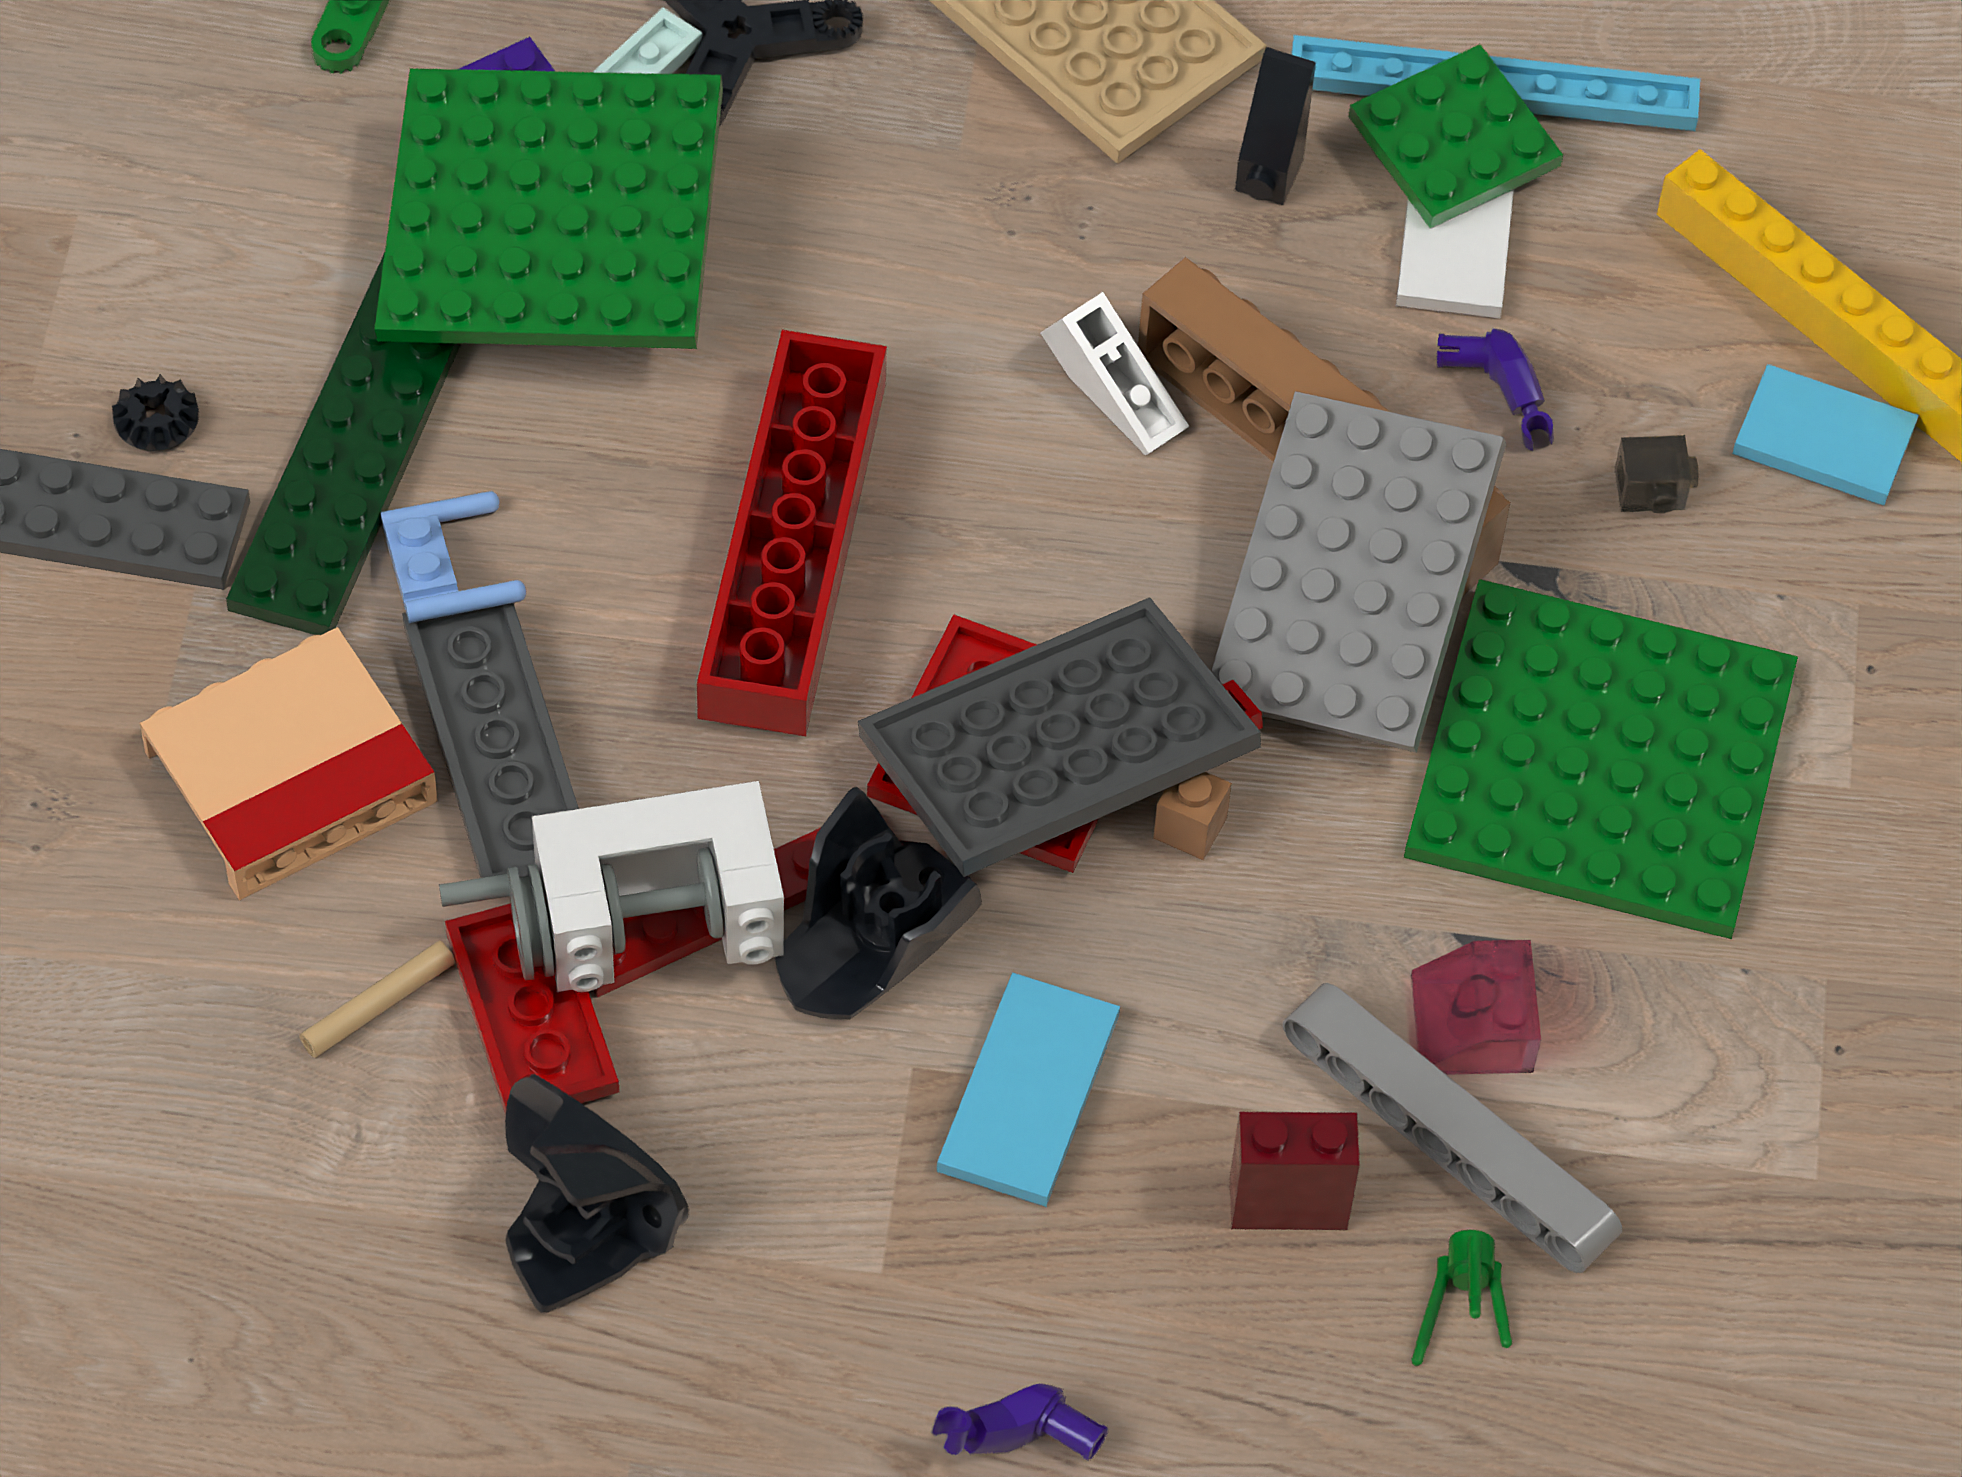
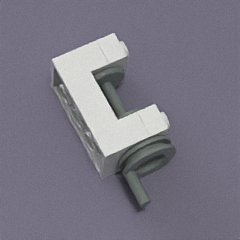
M759 781L532 816L535 863L527 864V876L519 877L517 867L514 866L507 868V874L439 884L442 907L510 896L517 948L524 979H534V967L542 966L545 977L554 976L555 974L558 992L572 989L579 992L595 990L603 984L614 983L613 953L621 954L625 951L623 918L703 906L709 934L714 938L722 937L727 964L739 962L760 964L772 957L784 955V896Z

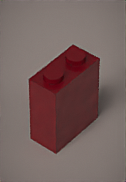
M1239 1112L1229 1177L1231 1229L1348 1230L1360 1167L1357 1112Z

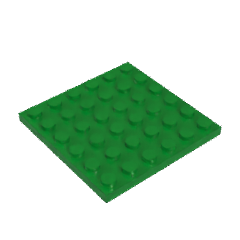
M410 68L374 329L377 341L697 349L723 92L721 75Z
M1479 579L1406 843L1404 858L1732 939L1798 656Z

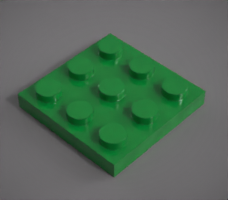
M1481 44L1352 103L1349 107V119L1430 229L1549 173L1562 165L1564 154Z

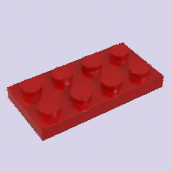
M511 903L445 921L446 935L505 1115L512 1086L523 1077L534 1073L580 1103L620 1093L619 1080L589 992H579L573 989L558 992L555 974L554 976L545 977L542 966L534 967V979H524L517 948Z

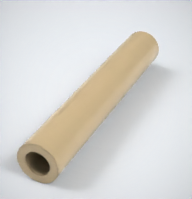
M437 941L299 1034L303 1046L312 1057H318L453 966L455 959L451 951L442 941Z

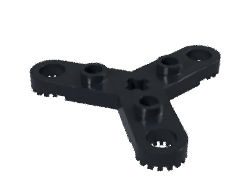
M664 0L686 23L702 32L703 40L686 74L721 75L723 92L719 127L722 125L755 58L846 48L855 44L863 33V13L860 6L857 7L856 2L853 0L851 2L848 0H824L817 2L797 0L747 6L742 0ZM833 17H841L847 19L850 23L848 28L844 26L843 30L837 27V31H834V27L831 26L829 29V25L825 24V22ZM737 29L745 30V34L738 35L737 39L729 38V34H734Z

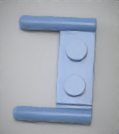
M482 492L381 512L383 531L386 536V542L409 623L520 602L526 597V587L520 580L458 591L457 581L440 523L496 512L500 501L495 492Z

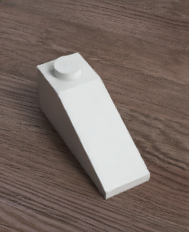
M1103 292L1040 332L1068 377L1144 455L1149 454L1189 427Z

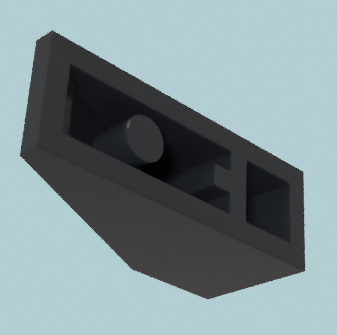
M1266 47L1238 158L1235 191L1247 194L1256 200H1266L1284 206L1304 160L1316 62Z

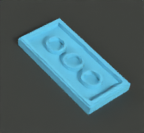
M1012 972L937 1161V1172L1047 1207L1118 1021L1120 1006Z

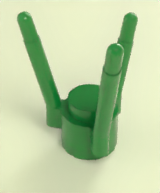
M1479 1230L1456 1232L1449 1238L1448 1255L1437 1258L1436 1279L1416 1340V1346L1411 1359L1413 1365L1420 1366L1424 1360L1450 1279H1453V1284L1457 1288L1468 1291L1469 1315L1473 1319H1478L1481 1316L1482 1289L1489 1285L1500 1343L1504 1348L1511 1347L1510 1324L1501 1283L1502 1264L1495 1260V1240L1488 1233Z

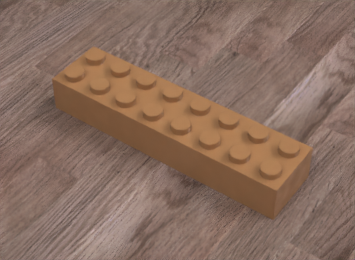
M1186 257L1142 293L1138 347L1152 369L1273 462L1295 391L1390 412L1381 405L1374 394L1358 388L1341 375L1333 363L1317 357L1305 348L1292 332L1280 329L1264 317L1252 302L1239 298L1223 286L1211 271L1201 269ZM1494 486L1463 596L1478 583L1479 579H1483L1499 564L1511 502L1505 499L1502 492L1496 486Z

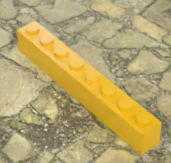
M1701 149L1664 177L1656 213L1657 216L1891 406L1919 415L1916 426L1962 462V359Z

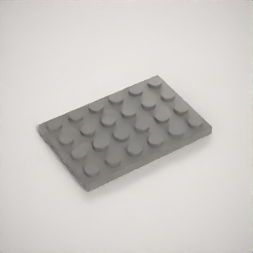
M1295 391L1211 670L1219 682L1224 684L1233 679L1262 712L1263 717L1417 753L1507 443L1504 437Z

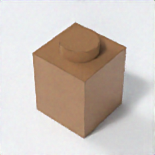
M1203 772L1165 789L1157 803L1153 839L1204 860L1227 820L1232 783L1208 772Z

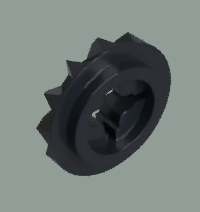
M159 374L156 381L143 382L140 378H137L135 386L131 389H120L119 400L116 405L112 406L113 423L118 435L129 445L146 451L166 450L183 443L194 432L199 420V408L195 393H190L185 388L181 379L175 382H168L161 374ZM160 404H164L165 415L154 413L150 418L146 416V406L157 408Z

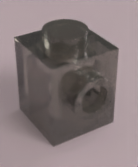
M1685 435L1621 438L1614 468L1621 512L1651 511L1661 514L1673 510H1685L1690 488H1697L1699 479L1696 456H1688Z

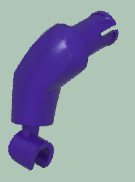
M1492 328L1491 332H1486V337L1439 333L1437 346L1440 347V350H1459V352L1437 351V367L1484 368V372L1489 374L1490 379L1500 386L1512 415L1523 413L1524 418L1522 419L1521 430L1524 446L1528 450L1534 451L1530 432L1536 429L1544 430L1548 434L1550 444H1553L1554 430L1552 419L1547 413L1538 411L1537 408L1545 402L1535 369L1521 345L1510 332Z
M1039 1383L1023 1388L993 1403L966 1412L958 1407H944L938 1412L931 1433L935 1436L948 1434L943 1447L950 1455L961 1453L963 1448L969 1454L1008 1453L1029 1444L1038 1437L1048 1434L1089 1461L1101 1448L1109 1429L1066 1404V1396L1063 1395V1389Z

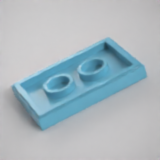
M1767 364L1736 439L1732 454L1885 506L1919 415Z

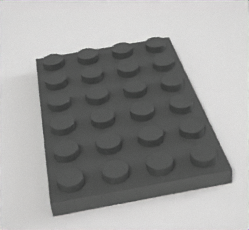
M1150 597L858 721L859 737L964 877L1261 748L1260 730Z

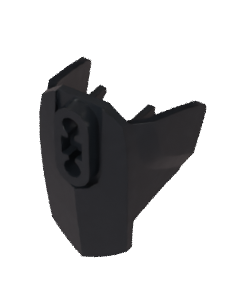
M853 787L847 792L816 834L812 857L809 861L803 919L801 924L784 940V955L775 957L779 979L787 998L794 1009L801 1013L820 1018L850 1020L906 978L974 915L982 905L978 885L969 876L964 877L952 862L928 843L899 840L868 796L858 787Z
M535 1073L517 1081L511 1088L506 1108L505 1134L508 1152L534 1172L539 1181L520 1215L509 1228L505 1242L512 1266L533 1305L541 1313H547L620 1278L641 1260L668 1252L674 1247L673 1243L678 1227L685 1223L689 1217V1208L678 1183L661 1165L635 1142L594 1111Z

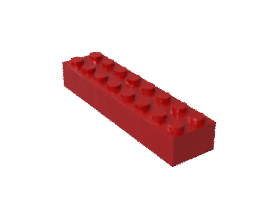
M781 330L697 679V719L806 737L886 386L887 346Z

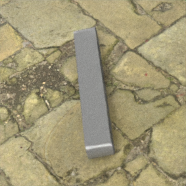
M1329 983L1322 984L1283 1021V1030L1287 1038L1302 1054L1568 1270L1575 1273H1583L1622 1233V1224L1619 1218L1606 1203L1338 987Z

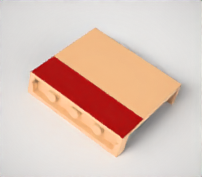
M338 627L322 635L310 636L297 647L273 659L266 658L251 666L248 671L225 682L213 683L204 688L198 695L174 707L161 708L149 719L140 723L146 755L149 759L158 755L225 860L228 883L239 900L438 802L434 770Z

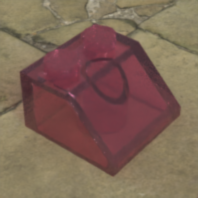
M1531 940L1472 941L1411 970L1410 977L1417 1052L1446 1075L1534 1072L1541 1043V1032Z

